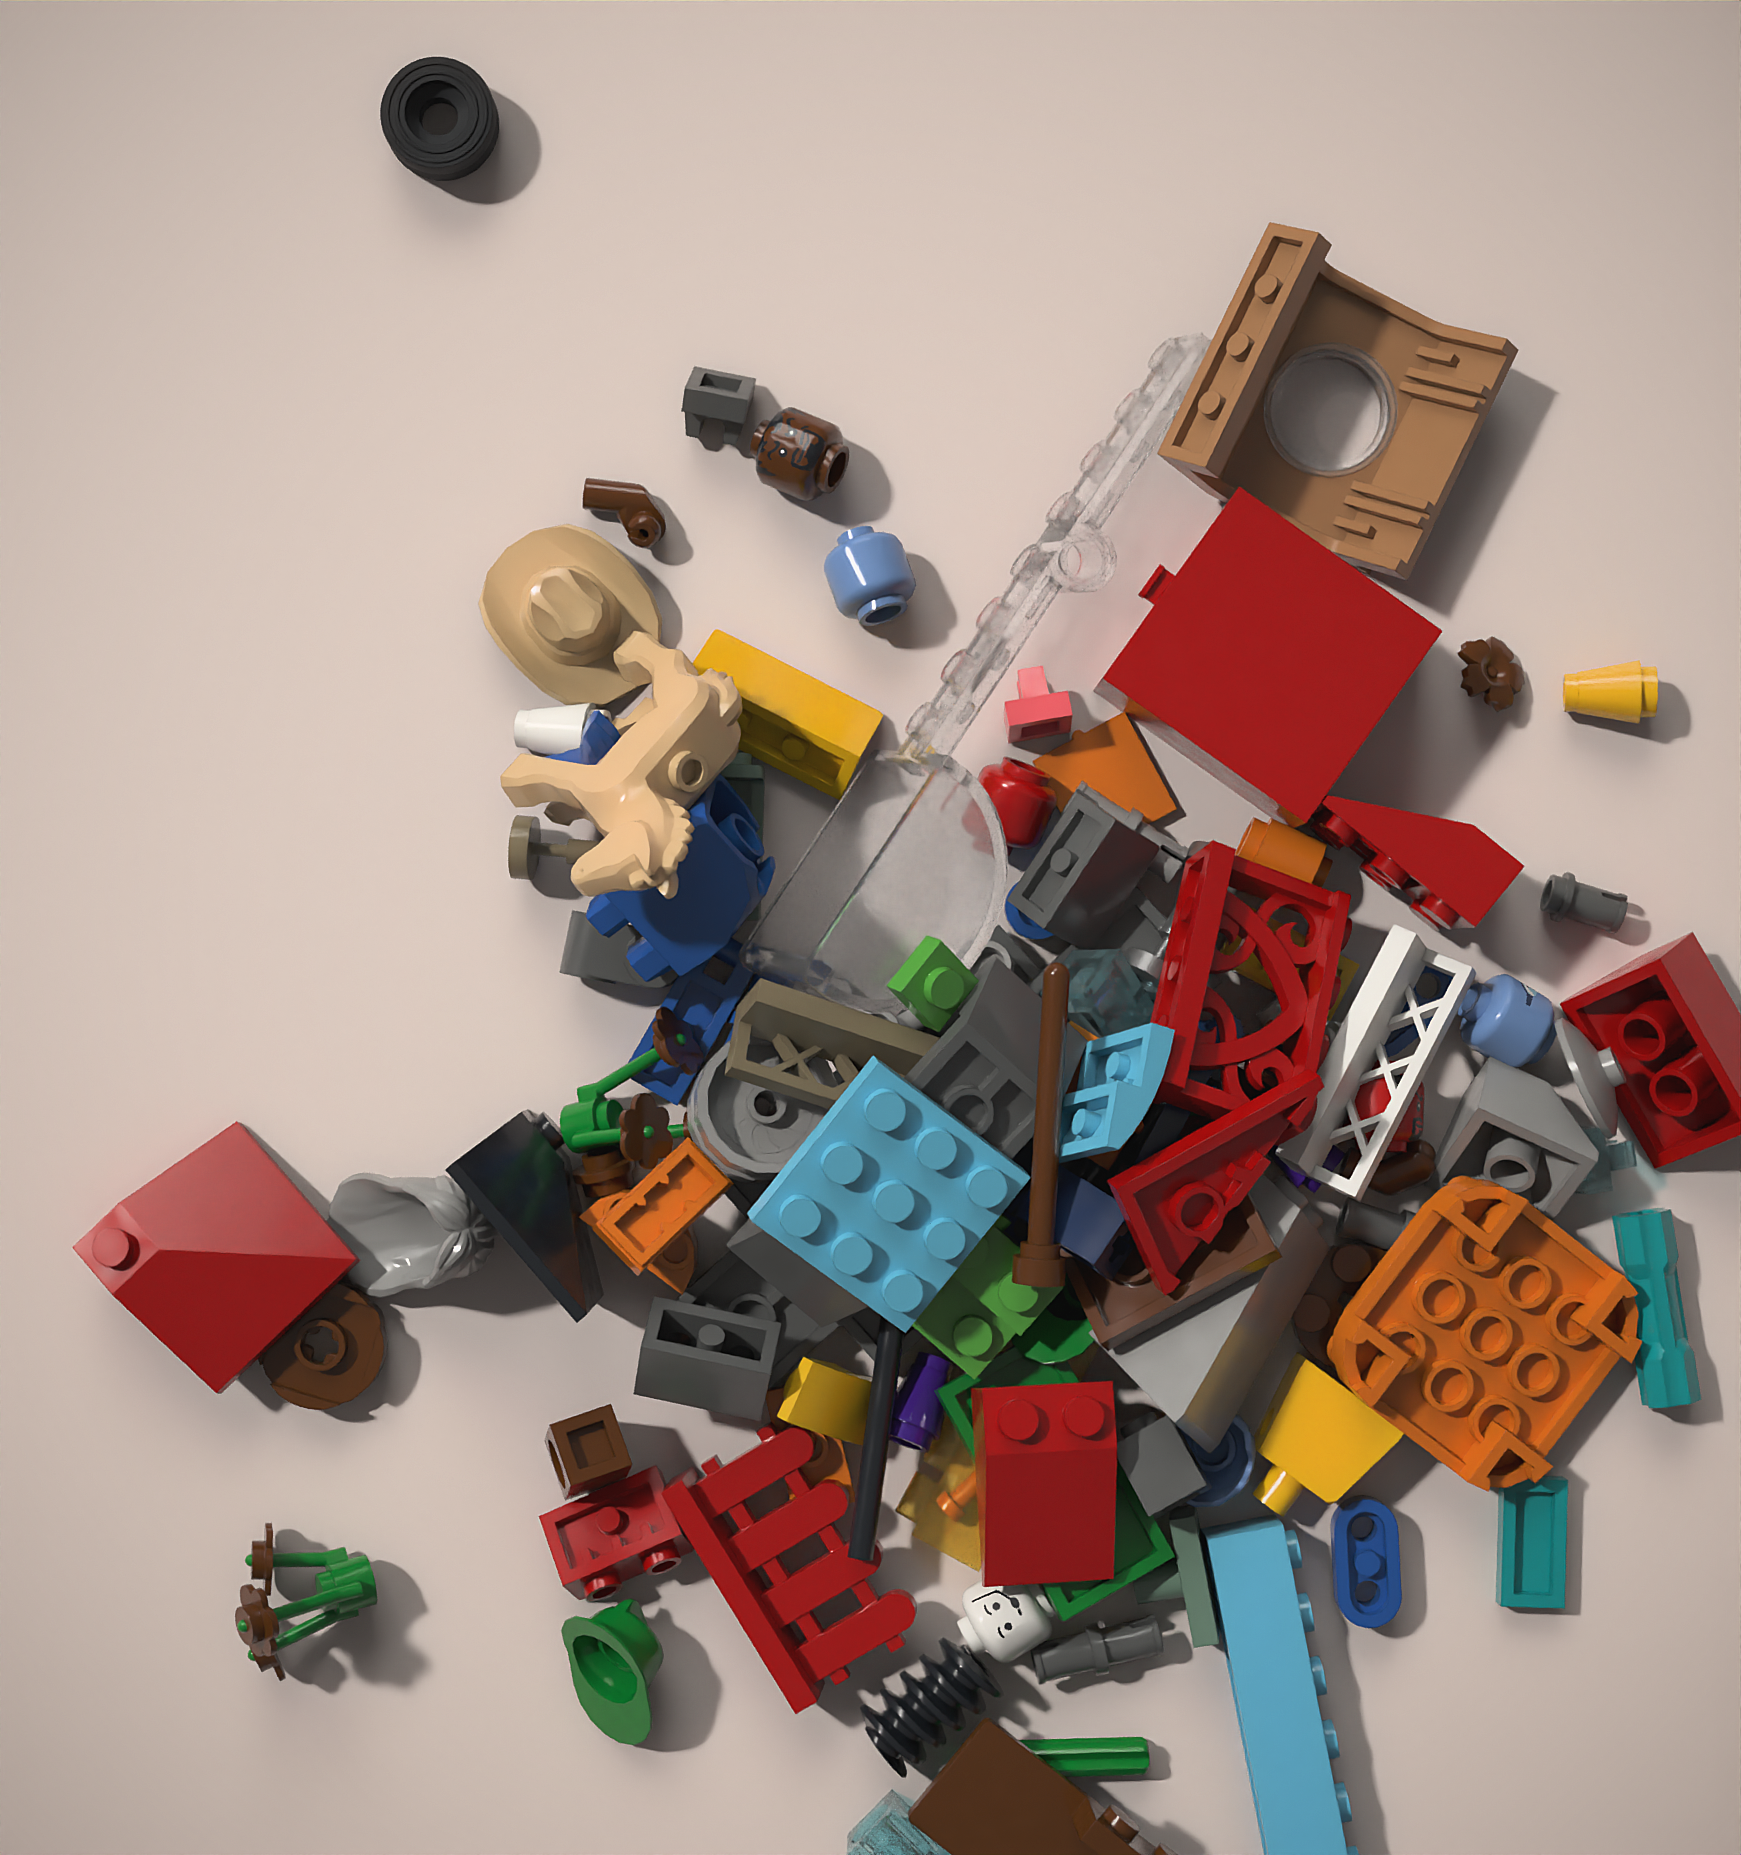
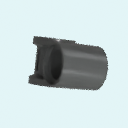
M572 910L559 973L616 984L617 981L647 988H665L674 984L679 976L672 969L650 982H645L631 967L626 957L629 946L642 937L632 925L627 924L608 938L602 936L587 920L585 912Z

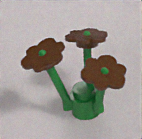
M663 1006L656 1011L657 1020L652 1023L654 1048L600 1081L578 1087L577 1096L579 1102L563 1107L560 1114V1130L564 1142L573 1153L581 1154L620 1145L625 1159L638 1161L643 1169L649 1170L657 1166L658 1159L666 1158L672 1152L673 1139H686L689 1137L692 1140L688 1130L687 1112L684 1114L683 1124L669 1125L668 1111L664 1107H657L654 1098L648 1093L635 1095L631 1101L630 1109L625 1110L617 1100H608L604 1095L660 1060H663L670 1066H680L684 1073L689 1076L698 1071L697 1067L704 1062L702 1050L697 1042L692 1039V1031L688 1024L682 1019L678 1020L668 1007Z

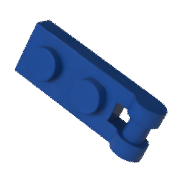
M731 938L723 948L713 955L734 968L725 985L704 973L713 958L712 956L684 975L678 976L660 1008L663 1006L668 1007L678 1020L682 1019L688 1024L692 1031V1039L701 1048L704 1060L767 950L751 941L746 946ZM656 1015L629 1062L654 1048L652 1023L657 1020ZM660 1060L630 1079L678 1106L697 1072L689 1076L684 1073L680 1066H670L663 1060Z

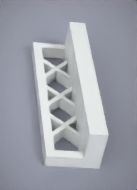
M1395 924L1393 925L1332 1042L1322 1066L1317 1071V1074L1322 1079L1324 1088L1317 1094V1110L1311 1125L1303 1133L1279 1145L1275 1153L1291 1170L1360 1202L1477 974L1474 968L1428 949L1416 933ZM1425 965L1453 977L1443 998L1419 1007L1413 988ZM1408 1001L1410 1010L1401 1013L1406 1002ZM1433 1016L1428 1028H1426L1424 1019ZM1415 1023L1421 1042L1414 1055L1390 1064L1384 1045L1391 1031ZM1377 1058H1378L1381 1067L1372 1070V1068H1373V1066H1374V1064H1375V1062H1376V1060H1377ZM1404 1073L1400 1083L1397 1086L1394 1075ZM1385 1077L1391 1095V1100L1385 1112L1361 1121L1354 1102L1360 1085ZM1349 1115L1352 1124L1342 1128ZM1375 1129L1368 1143L1365 1133ZM1356 1137L1362 1157L1350 1180L1322 1167L1334 1144Z

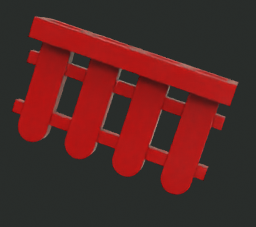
M771 1421L756 1432L762 1441L761 1443L724 1465L717 1454L701 1464L706 1474L702 1478L698 1476L693 1466L671 1478L660 1494L794 1713L797 1714L818 1702L825 1685L823 1678L829 1675L836 1686L850 1677L851 1673L846 1666L847 1664L884 1642L891 1653L906 1644V1639L901 1632L913 1624L917 1613V1604L914 1597L905 1590L893 1589L879 1596L868 1577L878 1570L883 1559V1548L877 1539L873 1560H859L847 1557L850 1539L845 1541L834 1521L844 1515L848 1508L850 1496L847 1488L840 1481L834 1479H826L811 1486L800 1466L810 1460L816 1448V1439L812 1431L793 1424L778 1432ZM784 1477L795 1497L756 1519L745 1499ZM726 1510L729 1511L740 1529L733 1533L722 1515ZM817 1532L829 1552L790 1574L779 1554ZM762 1565L773 1583L768 1588L755 1569ZM851 1587L862 1607L823 1629L812 1610ZM794 1620L806 1637V1640L803 1642L799 1641L789 1624Z

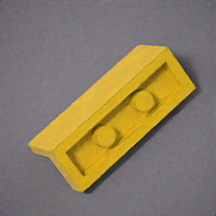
M714 630L692 664L698 670V676L703 675L707 669L712 668L716 672H726L727 676L733 677L734 685L741 696L743 706L742 713L737 719L741 728L738 749L752 754L753 757L840 800L852 779L866 747L877 730L883 714L879 710L721 630Z

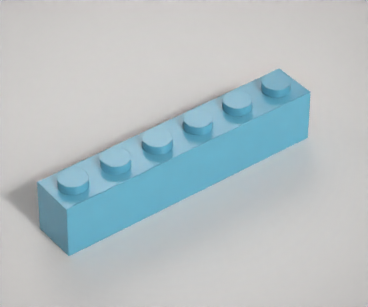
M1275 1514L1201 1528L1264 1855H1359L1356 1845L1346 1847L1342 1823L1352 1821V1813L1344 1782L1334 1784L1329 1761L1330 1759L1340 1757L1335 1728L1331 1719L1321 1720L1317 1696L1327 1694L1324 1670L1319 1656L1309 1657L1305 1633L1315 1631L1311 1604L1307 1593L1297 1594L1292 1570L1302 1568V1557L1296 1532L1294 1529L1285 1531L1284 1525Z

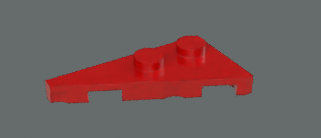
M1308 1068L1107 1180L1155 1287L1163 1295H1167L1175 1290L1181 1282L1175 1274L1201 1240L1208 1244L1213 1240L1222 1228L1223 1219L1227 1212L1241 1203L1269 1166L1271 1161L1265 1158V1156L1288 1125L1292 1123L1298 1127L1313 1108L1315 1097L1324 1088L1320 1075Z

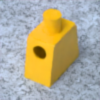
M1297 1352L1292 1358L1254 1434L1256 1450L1271 1461L1273 1466L1252 1494L1282 1517L1285 1516L1305 1487L1331 1505L1402 1438L1404 1433L1369 1408L1349 1389Z

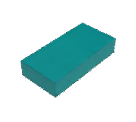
M1543 1476L1536 1483L1527 1479L1507 1488H1499L1496 1602L1501 1607L1565 1609L1568 1480L1563 1476Z

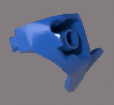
M599 710L594 711L585 724L579 748L568 750L561 754H551L545 758L584 765H596L616 744L621 735L616 727ZM720 773L699 799L687 810L690 814L689 821L695 830L691 833L693 840L687 844L688 854L683 861L678 862L676 870L678 890L673 898H665L657 887L643 891H615L595 896L589 903L586 912L587 920L602 936L610 938L628 923H631L642 935L640 939L629 946L626 957L631 967L645 982H650L672 969L679 976H682L712 957L729 942L765 897L776 869L775 859L773 856H769L763 862L760 860V857L765 853L764 846L756 833L760 826L741 797Z

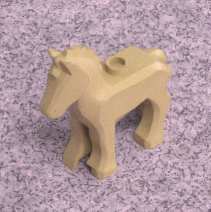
M634 630L613 652L614 663L618 667L624 681L634 683L637 686L652 683L653 699L645 697L628 717L623 719L615 718L611 722L621 735L616 744L596 765H584L539 757L530 753H521L502 773L500 780L502 789L515 808L534 807L541 803L550 802L543 813L551 822L569 826L574 820L587 819L605 837L596 847L582 855L572 867L570 878L581 894L595 897L615 891H643L657 887L665 898L671 899L678 890L676 871L678 862L683 861L688 854L687 844L693 840L691 833L695 830L689 821L690 814L687 810L699 799L719 773L735 759L741 736V728L737 719L742 713L743 706L741 696L734 685L732 676H727L726 672H716L712 668L707 669L703 675L698 676V670L683 651L668 649L660 644L651 634Z

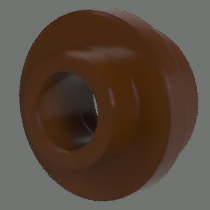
M609 1146L582 1155L583 1165L572 1171L574 1182L582 1185L586 1197H601L617 1193L634 1184L632 1170L636 1167V1162L625 1159L620 1154L617 1146Z

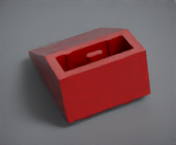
M1329 795L1324 797L1311 816L1315 821L1310 825V829L1320 839L1338 851L1343 846L1353 850L1364 859L1359 868L1367 877L1387 891L1393 886L1401 889L1414 900L1409 906L1410 911L1436 931H1439L1442 927L1449 930L1476 927L1525 867L1473 824Z

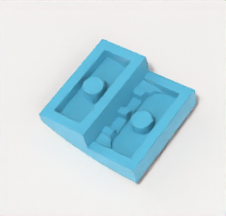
M1149 1023L1087 1042L1082 1054L1076 1092L1065 1094L1062 1103L1059 1163L1119 1150L1144 1118L1161 1083L1171 1051L1174 1029Z

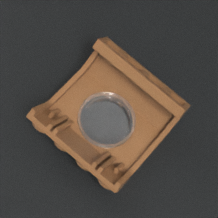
M1269 222L1157 454L1207 494L1225 503L1229 501L1240 486L1352 567L1368 575L1374 570L1408 580L1519 350L1507 338L1437 322L1338 271L1325 261L1332 244L1319 232Z

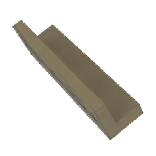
M760 978L736 1008L724 1075L831 1109L859 1074L858 1071L863 1069L873 1055L904 1078L940 1038ZM750 1035L770 1041L784 1062L771 1068L746 1060ZM815 1057L831 1061L845 1082L834 1088L820 1084L805 1063Z

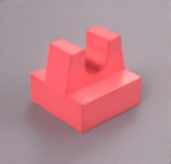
M1043 665L1017 670L1019 699L1004 702V723L1008 744L1071 733L1073 714L1068 691L1049 694Z

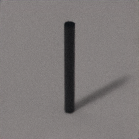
M883 1316L880 1318L847 1555L850 1558L869 1561L873 1560L905 1333Z

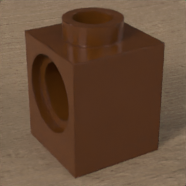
M611 1404L549 1425L544 1441L565 1501L627 1478L633 1464Z

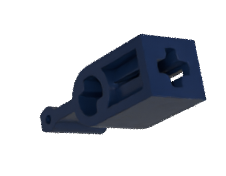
M1024 1145L1011 1160L1022 1167L1031 1177L1033 1150ZM1059 1165L1054 1242L1061 1244V1250L1112 1281L1136 1245L1120 1208L1113 1197ZM1031 1178L1004 1210L1026 1227H1028Z

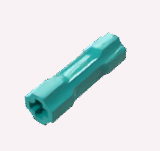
M1652 1208L1614 1215L1612 1220L1619 1263L1625 1271V1277L1639 1293L1634 1296L1639 1312L1636 1337L1643 1342L1635 1356V1364L1642 1405H1646L1649 1408H1669L1692 1404L1702 1400L1695 1355L1689 1345L1676 1267L1679 1255L1671 1209Z

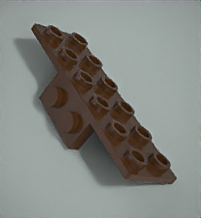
M984 1718L907 1813L909 1822L951 1855H1178L1162 1843L1157 1847L1153 1846L1138 1834L1140 1828L1122 1810L1112 1804L1107 1809L991 1718Z

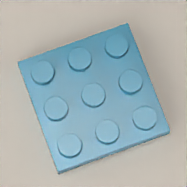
M873 1055L747 1214L750 1220L906 1333L1031 1177L1013 1160Z

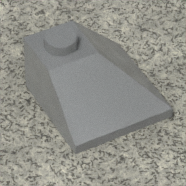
M1489 1056L1463 1094L1434 1161L1436 1166L1435 1172L1424 1186L1437 1192L1457 1176L1490 1180L1528 1199L1532 1206L1553 1221L1598 1161L1599 1152L1548 1082Z

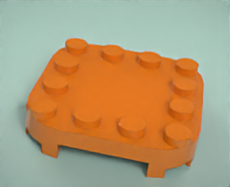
M1457 1176L1422 1205L1347 1304L1334 1329V1334L1328 1341L1327 1354L1331 1362L1335 1364L1340 1380L1359 1400L1468 1483L1489 1492L1490 1487L1507 1488L1527 1479L1536 1483L1554 1467L1544 1458L1620 1357L1632 1364L1643 1342L1636 1337L1639 1312L1634 1296L1639 1293L1624 1275L1609 1267L1532 1206L1528 1199L1490 1180Z

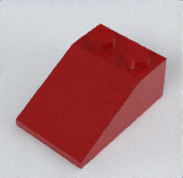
M1113 1381L971 1388L982 1586L996 1587L1114 1579L1117 1436Z

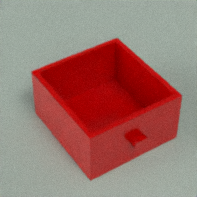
M1239 486L1176 575H1173L1163 565L1159 564L1139 592V597L1146 599L1154 606L1093 691L1120 711L1125 712L1127 716L1266 815L1295 828L1307 823L1438 639L1442 630Z

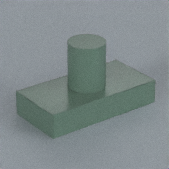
M1191 1505L1181 1506L1170 1511L1169 1517L1176 1559L1166 1561L1133 1581L1137 1604L1184 1597L1193 1647L1219 1644L1220 1627L1197 1508Z

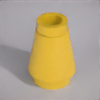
M1640 660L1580 671L1577 674H1564V712H1577L1578 714L1636 724L1640 723V718L1656 717L1658 701L1656 666L1641 667Z

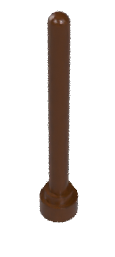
M1059 962L1049 964L1043 973L1027 1241H1021L1020 1253L1013 1254L1012 1283L1035 1287L1065 1286L1067 1258L1060 1256L1061 1244L1054 1242L1070 986L1069 969Z

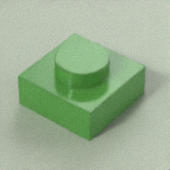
M926 935L886 986L924 1026L939 1032L979 980L942 940Z

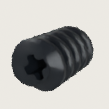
M944 1637L938 1642L945 1658L941 1664L925 1654L921 1655L919 1660L925 1674L921 1681L905 1670L902 1671L899 1676L906 1692L902 1697L883 1687L880 1690L886 1708L883 1713H879L865 1703L860 1707L868 1736L887 1763L902 1778L907 1776L903 1757L916 1765H921L926 1761L927 1754L922 1740L935 1748H942L946 1744L947 1738L942 1723L955 1731H962L966 1727V1720L961 1706L978 1715H981L986 1710L981 1689L995 1698H1001L1004 1695L1001 1686L990 1670L964 1644L959 1647Z

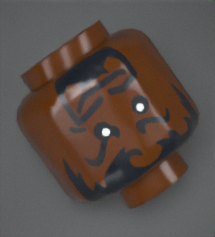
M788 407L778 412L771 421L763 420L756 428L750 445L751 455L756 457V472L760 481L765 485L805 501H812L824 492L828 494L833 492L844 477L849 461V449L843 445V436L837 425L793 407Z

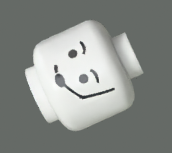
M981 1579L964 1591L962 1605L967 1616L958 1620L957 1624L976 1655L987 1650L994 1659L1002 1663H1008L1050 1637L1052 1632L1050 1618L1055 1616L1056 1612L1040 1584L983 1587Z

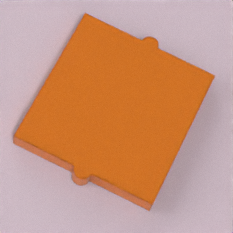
M1125 712L1085 733L1081 730L1074 731L1071 736L1072 740L1032 761L1034 767L1050 775L1051 778L1048 785L1051 786L1057 795L1056 807L1060 814L1082 780L1089 787L1128 812L1134 807L1143 813L1142 821L1147 824L1177 809Z

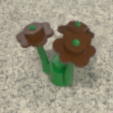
M265 1523L264 1541H252L251 1554L245 1558V1563L251 1567V1580H263V1589H255L252 1584H246L241 1587L240 1601L242 1606L237 1607L235 1611V1623L240 1638L250 1647L248 1658L251 1661H256L261 1672L273 1667L279 1681L286 1679V1674L278 1658L277 1651L338 1621L359 1616L358 1609L377 1604V1590L370 1562L366 1555L348 1559L345 1547L326 1552L273 1553L272 1523ZM273 1567H325V1572L315 1574L316 1595L274 1609L269 1607L267 1596H271ZM322 1608L323 1613L279 1634L278 1622Z

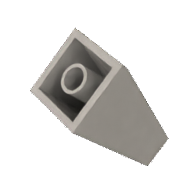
M1262 1174L1249 1191L1282 1258L1109 1351L1103 1348L1165 1414L1209 1454L1220 1444L1331 1248L1317 1231L1324 1223L1323 1219L1308 1205L1309 1201L1283 1175L1273 1183ZM1092 1329V1330L1089 1332V1334H1090V1335L1097 1341V1343L1100 1345V1343H1099V1341H1098V1339H1097V1337H1096V1335H1095V1333H1094V1331H1093V1329Z

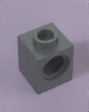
M1150 1412L1131 1421L1120 1429L1124 1439L1117 1443V1459L1149 1517L1158 1519L1212 1489L1180 1428L1167 1415L1158 1420L1155 1413Z

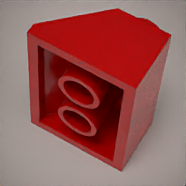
M1693 932L1641 955L1560 1003L1570 1023L1588 1038L1598 1052L1608 1047H1611L1626 1078V1083L1614 1087L1617 1104L1655 1169L1741 1135V1014Z

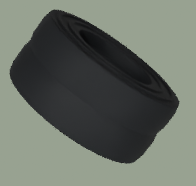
M448 57L418 59L406 65L395 74L384 92L380 108V120L384 136L397 159L416 175L437 181L456 180L476 171L491 155L499 134L498 110L487 84L470 66ZM437 103L449 104L458 113L456 126L445 135H433L423 128L422 120L424 113L430 106Z

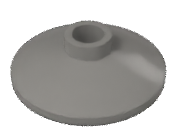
M1560 1018L1555 1021V1029L1572 1076L1600 1131L1607 1139H1611L1617 1135L1618 1109L1614 1087L1626 1083L1621 1065L1611 1047L1598 1052L1577 1027L1565 1018Z

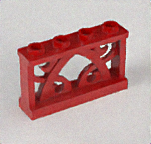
M1214 840L1185 862L1150 1023L1175 1030L1165 1072L1152 1103L1158 1105L1165 1102L1217 1120L1251 1101L1240 1086L1238 1064L1245 1062L1246 1078L1258 1091L1265 1088L1261 1080L1263 1070L1271 1071L1276 1075V1086L1308 1068L1317 1073V1070L1322 1066L1329 1049V1037L1324 1034L1328 1012L1334 1006L1341 988V979L1336 975L1339 956L1350 938L1352 919L1347 917L1351 900L1350 894L1340 890L1332 892L1235 855V848ZM1228 886L1265 901L1254 912L1247 904L1227 890ZM1287 908L1301 913L1308 922L1304 947L1297 946L1291 939V929L1298 923H1286L1274 931V933L1269 928L1267 922L1275 910ZM1218 932L1227 937L1228 945L1235 941L1237 935L1242 939L1233 954L1224 955L1217 950L1215 945ZM1253 952L1273 985L1282 1012L1264 1028L1237 1039L1236 1024L1228 1005L1217 992L1207 986L1209 974H1220L1233 970L1245 962ZM1201 1011L1209 1012L1214 1016L1219 1029L1220 1043H1215L1217 1035L1216 1026L1210 1029L1209 1032L1199 1029L1198 1024ZM1284 1042L1282 1052L1274 1048ZM1221 1069L1223 1091L1187 1078L1188 1071ZM1317 1096L1314 1099L1313 1108L1300 1125L1296 1127L1290 1123L1274 1145L1279 1146L1308 1129L1317 1110Z

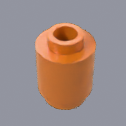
M1253 817L1235 852L1237 856L1321 888L1333 863V860L1324 856L1327 843L1273 818H1270L1266 823Z

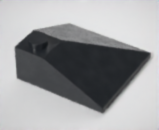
M527 1109L517 1114L445 1170L575 1322L578 1323L602 1298L604 1292L587 1224L579 1218L583 1214L577 1185L572 1175L573 1169L570 1157L561 1148L565 1144L561 1130L545 1112L535 1117Z

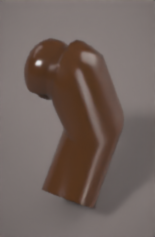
M586 478L582 504L584 510L615 513L628 533L629 541L636 547L650 548L661 540L666 530L665 517L644 486L635 483Z
M1422 1139L1407 1143L1405 1153H1399L1380 1161L1367 1188L1386 1196H1394L1427 1183L1436 1169L1434 1163L1436 1152L1434 1147ZM1353 1147L1347 1150L1338 1175L1350 1180L1362 1157L1360 1150H1355Z

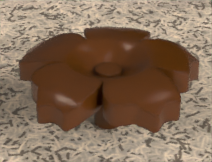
M1493 636L1486 641L1479 639L1477 641H1466L1461 644V650L1457 654L1468 665L1461 670L1463 677L1460 685L1461 688L1466 690L1469 697H1475L1484 692V702L1487 705L1493 706L1496 712L1511 707L1514 700L1513 695L1520 692L1522 685L1525 684L1522 668L1516 663H1509L1514 659L1512 651L1503 641Z

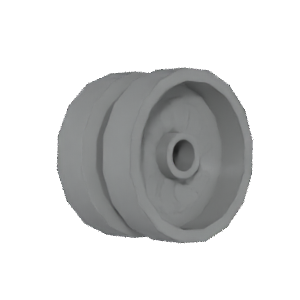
M750 1035L746 1060L771 1068L784 1062L770 1041ZM728 1041L697 1075L687 1100L688 1130L696 1146L727 1177L743 1184H771L830 1109L725 1076L730 1041ZM815 1057L805 1063L818 1083L832 1088L838 1086L827 1060ZM760 1097L770 1103L767 1110L768 1117L760 1115L754 1107V1103Z

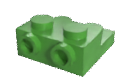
M1003 1213L912 1324L916 1330L974 1380L1016 1333L1021 1336L1064 1288V1286L1035 1287L1012 1283L1013 1254L1020 1253V1244L1005 1232L1012 1222Z

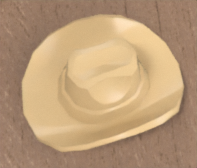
M571 524L534 530L507 547L487 572L478 602L484 625L502 652L542 692L565 705L594 703L596 707H604L637 689L638 686L634 683L624 681L618 667L614 663L613 652L634 630L649 633L660 643L662 617L653 592L640 574L611 543L592 530Z

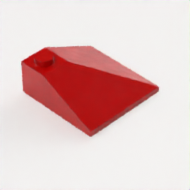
M237 1121L119 1202L72 1247L107 1290L217 1394H222L361 1261L243 1124Z

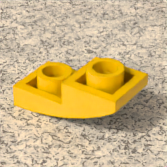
M803 1357L799 1367L791 1373L786 1381L783 1391L784 1401L777 1417L802 1428L863 1446L872 1377L854 1374L835 1363Z

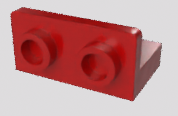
M657 1465L539 1516L562 1586L578 1600L599 1601L611 1597L623 1588L622 1582L643 1573L654 1576L668 1572L682 1562L681 1556L695 1550L660 1494L666 1486V1481Z

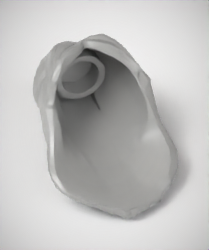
M358 1173L348 1177L339 1184L334 1198L329 1204L330 1211L327 1222L361 1260L347 1273L351 1284L355 1285L366 1295L376 1297L393 1295L406 1289H429L452 1278L471 1276L474 1272L480 1270L485 1264L487 1257L491 1254L494 1248V1237L501 1235L452 1177L449 1178L445 1175L437 1176L436 1178H390L374 1173Z

